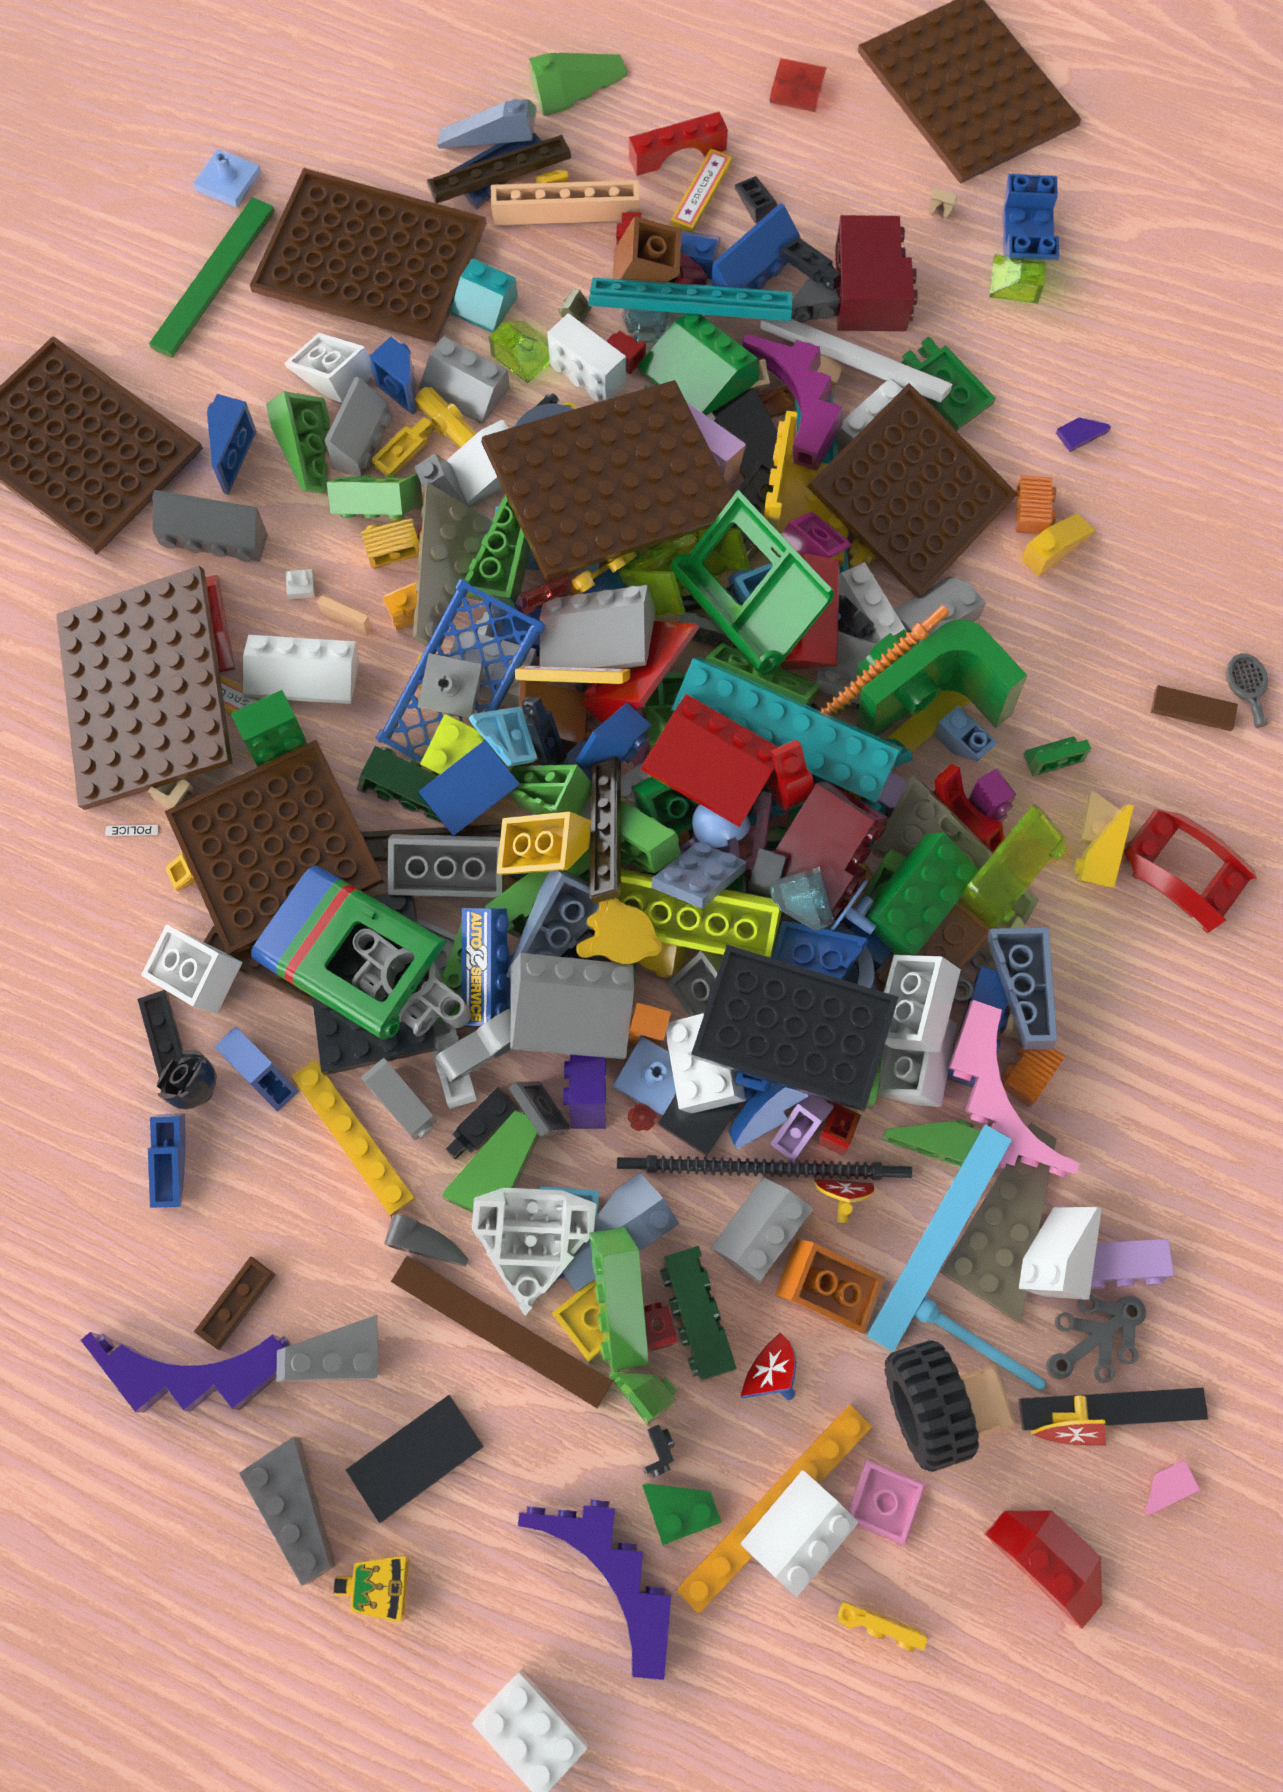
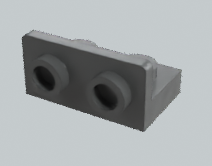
M691 612L681 613L680 623H695L700 627L691 640L715 647L722 643L731 646V640L711 618Z

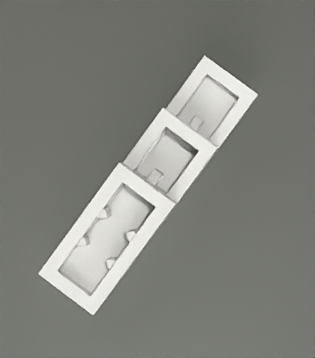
M435 1021L433 1025L437 1051L432 1053L448 1108L452 1109L477 1101L470 1074L450 1083L438 1063L436 1056L460 1040L456 1028Z

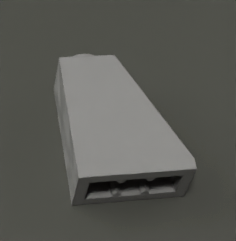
M384 1058L361 1077L373 1095L414 1141L418 1137L421 1139L426 1137L434 1129L433 1124L436 1122V1119Z

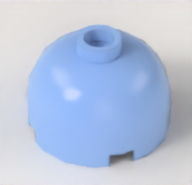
M702 805L696 808L692 819L696 839L700 843L710 845L712 848L729 845L727 840L736 837L737 841L742 839L751 827L748 816L745 817L741 826L738 827Z

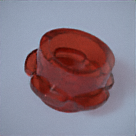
M636 1104L633 1109L629 1110L627 1116L628 1121L631 1122V1128L638 1132L652 1129L655 1125L656 1112L648 1105ZM640 1115H643V1116L645 1117V1119H644V1120H640V1119H639V1116H640Z

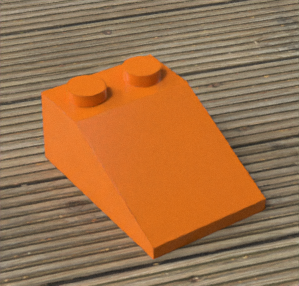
M796 1239L775 1296L861 1334H865L886 1277L814 1242Z

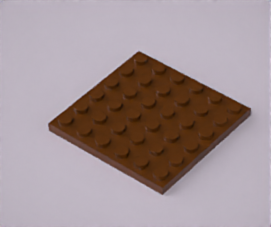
M910 383L807 485V488L917 598H921L1018 495Z
M317 740L164 811L226 953L230 956L254 946L301 877L312 866L317 865L362 892H366L384 883L383 877Z

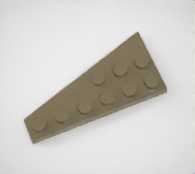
M428 482L423 486L424 506L421 512L423 522L422 531L420 532L417 569L419 571V578L416 583L417 607L414 611L413 639L426 647L457 590L455 586L458 580L466 579L469 573V566L473 558H476L482 546L481 542L493 524V521Z
M913 773L886 824L885 831L878 839L874 848L886 854L891 849L907 858L925 834L944 832L980 871L963 894L1014 921L1019 916L1025 925L1039 899Z
M1030 1123L1027 1128L1040 1141L1055 1150L1057 1139L1033 1123ZM1019 1155L1014 1166L1006 1164L1005 1169L1002 1168L940 1273L1017 1323L1021 1321L1026 1291L1019 1289L1023 1258L1039 1231L1050 1175V1166L1039 1163L1036 1168L1020 1162L1022 1156Z

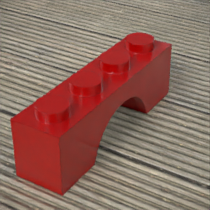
M720 111L630 136L629 159L636 176L659 170L663 162L670 155L682 149H697L704 157L707 156L710 149L719 152L727 151L728 128Z

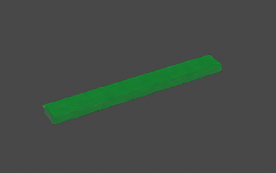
M254 197L250 199L149 342L151 349L171 358L174 357L275 211L272 205Z

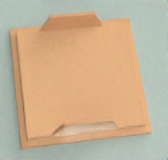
M996 1364L960 1375L972 1404L971 1408L975 1415L976 1429L978 1430L979 1437L1017 1425Z

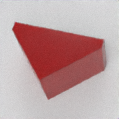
M834 1103V1108L830 1112L817 1144L844 1156L851 1144L861 1114Z

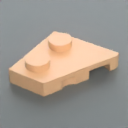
M1091 791L1088 795L1080 843L1089 845L1120 810L1095 791ZM1132 818L1124 849L1142 827Z

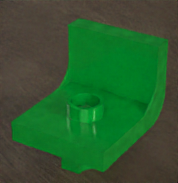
M953 620L939 627L918 645H913L910 651L907 650L905 655L900 656L891 666L862 687L856 727L878 737L906 714L915 715L921 712L934 701L940 691H954L967 697L988 721L997 728L1012 716L1027 674L979 624L969 620ZM903 629L895 635L889 633L876 643L869 655L857 665L856 674L863 676V670L868 671L870 669L869 665L874 666L876 664V659L881 660V654H888L887 649H893L894 643L899 644L901 637L906 638L907 631Z

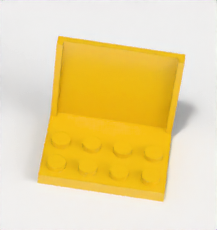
M786 411L785 421H779L777 442L773 456V466H777V469L771 468L769 485H773L774 488L773 493L767 492L764 517L781 534L790 521L813 511L847 539L848 528L807 488V485L828 464L821 463L817 471L793 463L791 453L797 412ZM845 550L832 557L833 559H838L841 566L843 565Z

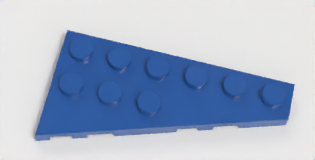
M783 920L772 958L843 980L868 944V939ZM739 1072L735 1079L736 1085L764 1092L771 1084V1082Z

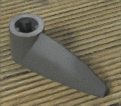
M392 1215L384 1245L404 1252L467 1266V1256L445 1235L415 1219L402 1215Z

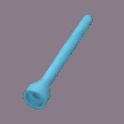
M927 1296L924 1297L914 1315L916 1319L922 1323L925 1321L930 1324L934 1322L1037 1390H1044L1047 1384L1043 1378L939 1312L940 1308L935 1306L936 1302Z

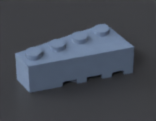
M1049 927L989 929L987 941L1023 1050L1053 1049L1057 1042Z

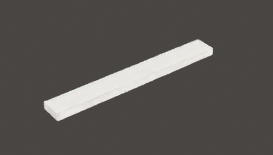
M761 320L760 328L764 331L793 343L799 340L820 346V354L886 381L890 378L903 388L910 383L921 395L941 402L951 391L952 384L796 320Z

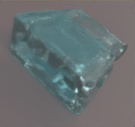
M622 309V318L627 331L632 333V337L638 343L641 341L657 343L668 324L669 312Z

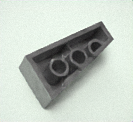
M292 1437L239 1472V1475L299 1583L303 1586L311 1583L336 1565L325 1525L322 1522L318 1499L314 1493L309 1467L306 1464L301 1438Z

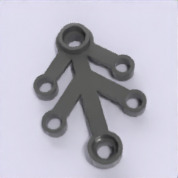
M1090 1295L1089 1299L1093 1303V1308L1088 1310L1083 1304L1085 1299H1079L1078 1307L1085 1314L1097 1311L1115 1315L1106 1323L1074 1318L1072 1314L1067 1312L1057 1315L1055 1326L1058 1330L1062 1332L1074 1330L1091 1334L1066 1354L1058 1353L1050 1356L1046 1362V1369L1049 1375L1055 1379L1067 1378L1073 1371V1364L1099 1345L1098 1366L1094 1369V1376L1101 1383L1111 1382L1115 1377L1114 1368L1111 1366L1113 1334L1121 1327L1122 1347L1119 1348L1117 1357L1125 1365L1135 1363L1138 1359V1351L1134 1347L1136 1326L1140 1325L1146 1317V1309L1142 1301L1133 1296H1126L1117 1303L1097 1300L1095 1296ZM1128 1306L1134 1307L1136 1311L1134 1317H1130L1127 1314L1126 1309ZM1061 1317L1069 1319L1070 1325L1068 1328L1061 1325ZM1125 1349L1130 1350L1132 1353L1130 1361L1126 1360L1123 1356ZM1058 1360L1065 1362L1066 1369L1064 1372L1057 1369L1056 1363ZM1102 1367L1109 1371L1107 1379H1103L1100 1376V1369Z

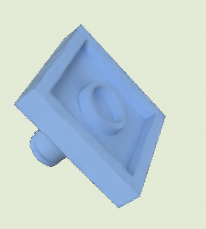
M217 148L193 185L198 192L238 207L260 175V166Z
M641 1036L612 1087L662 1117L676 1094L669 1052Z

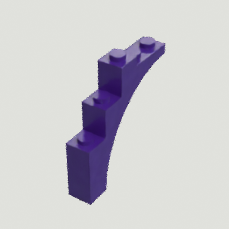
M591 1499L590 1506L583 1505L582 1518H576L577 1511L558 1509V1516L546 1515V1508L527 1506L526 1512H519L518 1526L543 1531L564 1540L584 1554L604 1575L617 1596L627 1621L632 1648V1677L664 1680L671 1594H665V1588L646 1586V1592L639 1591L643 1551L637 1550V1544L618 1542V1548H612L615 1508H609V1501Z

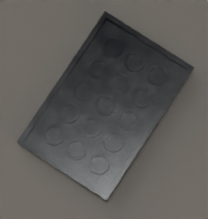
M386 893L373 896L374 899L418 924L414 895H388ZM358 923L353 927L327 965L328 971L351 985L354 976L366 962L353 946V938L357 932L363 929H371L362 923ZM377 933L390 944H392L394 947H396L398 950L403 948L398 944L394 943L393 941L389 940L388 938L384 937L383 935ZM375 941L369 942L365 946V950L372 948ZM411 963L406 964L405 968L401 972L397 973L395 977L394 987L402 978V976L404 975V973L406 972ZM426 974L419 982L416 990L413 993H416L419 990H421L423 983L427 981ZM387 994V996L380 1002L386 1001V999L389 997V994ZM312 997L321 1073L324 1075L374 1065L383 1058L388 1062L437 1051L434 1025L426 1033L418 1037L406 1023L399 1022L398 1032L393 1037L382 1040Z
M727 945L691 1052V1057L865 1112L899 997Z

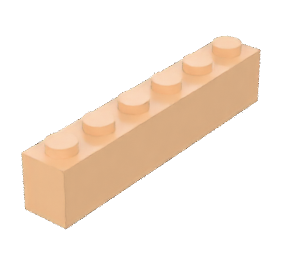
M638 180L491 185L493 224L520 225L622 221V212L639 213Z

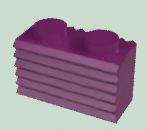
M998 768L977 779L968 800L982 814L1002 822L1008 817L1007 812L1012 809V802L1017 794Z

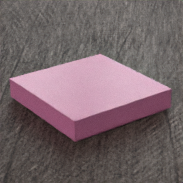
M865 1460L848 1512L859 1522L857 1526L905 1546L926 1484L872 1461Z

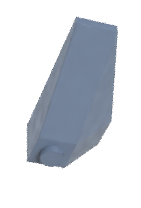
M513 99L502 102L440 129L438 148L530 141L533 137L536 106L529 99Z
M565 870L549 871L538 892L506 976L511 979V965L520 953L561 957L569 948L572 949L578 943L577 940L588 929H592L587 925V918L597 912L599 903L594 904L590 899V884Z
M639 1173L613 1192L608 1202L595 1216L594 1232L625 1227L640 1251L680 1223L663 1197L642 1173ZM590 1239L587 1243L584 1242L574 1254L572 1261L562 1271L575 1292L595 1280Z

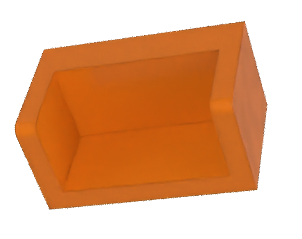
M637 1003L629 1028L628 1044L636 1046L641 1036L656 1045L661 1046L671 1012Z

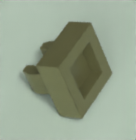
M572 289L569 296L563 300L564 304L558 309V312L562 318L569 313L579 322L583 323L592 307L589 306V302L580 289Z

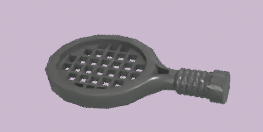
M1240 653L1235 655L1227 664L1226 680L1230 689L1238 697L1251 705L1255 727H1264L1268 724V721L1260 705V698L1267 690V671L1256 657Z

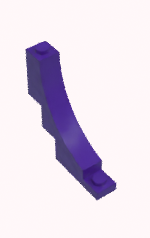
M89 1332L80 1340L134 1412L144 1413L167 1392H170L184 1411L191 1412L216 1390L219 1391L232 1409L240 1410L276 1379L277 1350L292 1345L285 1336L280 1339L272 1334L259 1345L245 1353L224 1361L204 1365H174L154 1360L123 1344L112 1352L114 1344L105 1334L99 1335Z

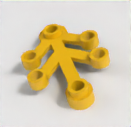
M632 552L607 560V564L593 573L589 569L571 580L573 587L569 590L572 595L585 592L595 585L593 579L608 568L615 572L634 559L637 554Z

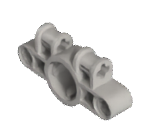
M371 929L360 930L353 938V946L366 962L354 976L352 985L362 989L380 1002L387 994H391L395 988L394 983L397 973L401 972L406 964L411 963L415 955L405 948L398 950ZM375 941L372 948L365 950V946L369 942ZM435 962L428 969L430 970L428 981L423 983L421 990L411 994L398 1013L399 1022L406 1023L418 1037L426 1033L438 1017L454 1028L465 1026L471 1019V1010L463 999L442 983V973ZM461 1006V1010L457 1015L449 1016L452 1008Z
M511 1008L493 1017L475 1032L446 1048L436 1056L450 1083L463 1078L474 1070H478L479 1067L513 1050L511 1049Z

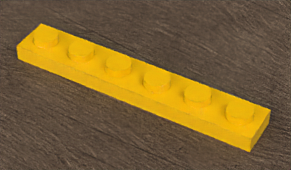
M314 1059L291 1076L387 1213L392 1217L393 1214L398 1213L414 1201V1196L328 1076L321 1073V1067Z

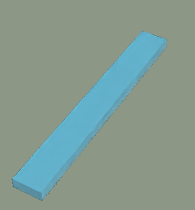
M986 1124L983 1126L867 1333V1337L892 1352L895 1351L1012 1139Z

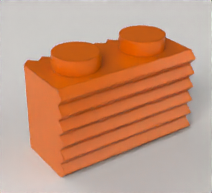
M1021 475L1016 488L1018 493L1016 496V532L1040 534L1049 528L1050 525L1055 524L1056 509H1052V502H1055L1056 487L1052 486V477Z
M1021 1045L1016 1053L1020 1056V1059L1016 1065L1010 1063L1001 1075L1005 1080L1003 1082L1004 1090L1026 1104V1106L1031 1107L1065 1058V1055L1055 1048L1023 1050Z

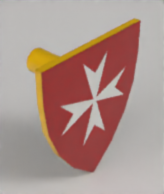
M814 1179L815 1186L819 1191L838 1199L837 1222L839 1223L849 1222V1214L853 1210L851 1202L862 1201L874 1195L875 1187L873 1183Z
M1085 1396L1074 1397L1075 1413H1053V1424L1031 1431V1435L1052 1442L1070 1445L1106 1446L1105 1420H1088L1087 1398Z

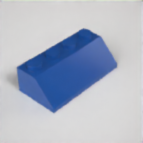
M782 203L775 207L713 262L711 286L762 290L769 279L780 274L783 267L788 263L780 257V249L795 239L801 238L786 207Z

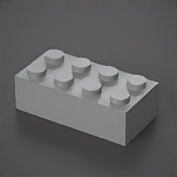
M392 834L388 838V895L497 898L504 892V875L497 874L501 837Z

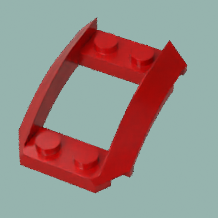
M1155 809L1124 849L1127 862H1131L1134 871L1132 876L1161 892L1180 907L1190 918L1194 917L1203 926V930L1206 933L1227 921L1224 915L1251 879H1257L1255 870L1228 844L1205 827L1180 813ZM1178 828L1197 839L1224 861L1222 867L1201 895L1182 880L1153 863Z

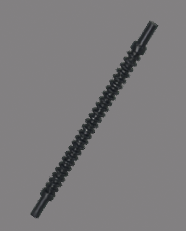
M647 1155V1158L617 1157V1169L646 1170L647 1173H657V1170H661V1173L664 1174L665 1170H669L670 1174H673V1171L676 1170L678 1174H681L682 1171H686L687 1174H690V1171H694L698 1175L699 1171H702L704 1175L707 1172H711L712 1175L720 1172L722 1176L724 1172H728L729 1176H731L733 1172H736L737 1176H740L741 1173H745L746 1176H749V1173H753L755 1177L758 1173H762L763 1177L769 1173L771 1177H774L775 1174H779V1177L787 1174L788 1178H790L792 1174H795L796 1178H799L800 1175H804L805 1178H808V1175H812L814 1179L817 1175H821L822 1179L828 1175L830 1179H833L834 1176H838V1179L846 1176L848 1180L851 1176H854L856 1180L862 1176L864 1180H867V1177H871V1180L880 1181L882 1177L912 1178V1166H885L881 1162H872L871 1165L864 1162L863 1165H859V1162L856 1161L855 1165H851L850 1161H847L844 1165L842 1161H839L838 1164H834L833 1161L826 1164L822 1160L821 1164H818L816 1160L813 1163H809L808 1160L800 1163L798 1159L796 1163H792L791 1159L784 1163L783 1159H780L779 1162H775L774 1159H771V1162H766L765 1158L762 1162H758L757 1158L751 1162L749 1158H746L745 1161H741V1158L733 1161L731 1157L728 1161H725L723 1157L719 1161L715 1157H712V1160H707L706 1156L703 1160H699L698 1156L695 1157V1160H691L690 1156H687V1159H682V1156L674 1159L672 1155L670 1159H666L664 1155L661 1158H657V1155Z

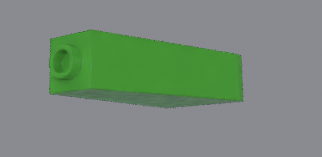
M514 1111L445 1189L442 1195L445 1201L473 1213L475 1197L501 1188H516L540 1136L524 1111L523 1113Z

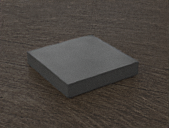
M515 1082L509 1087V1090L541 1137L563 1135L570 1129V1125L541 1082Z

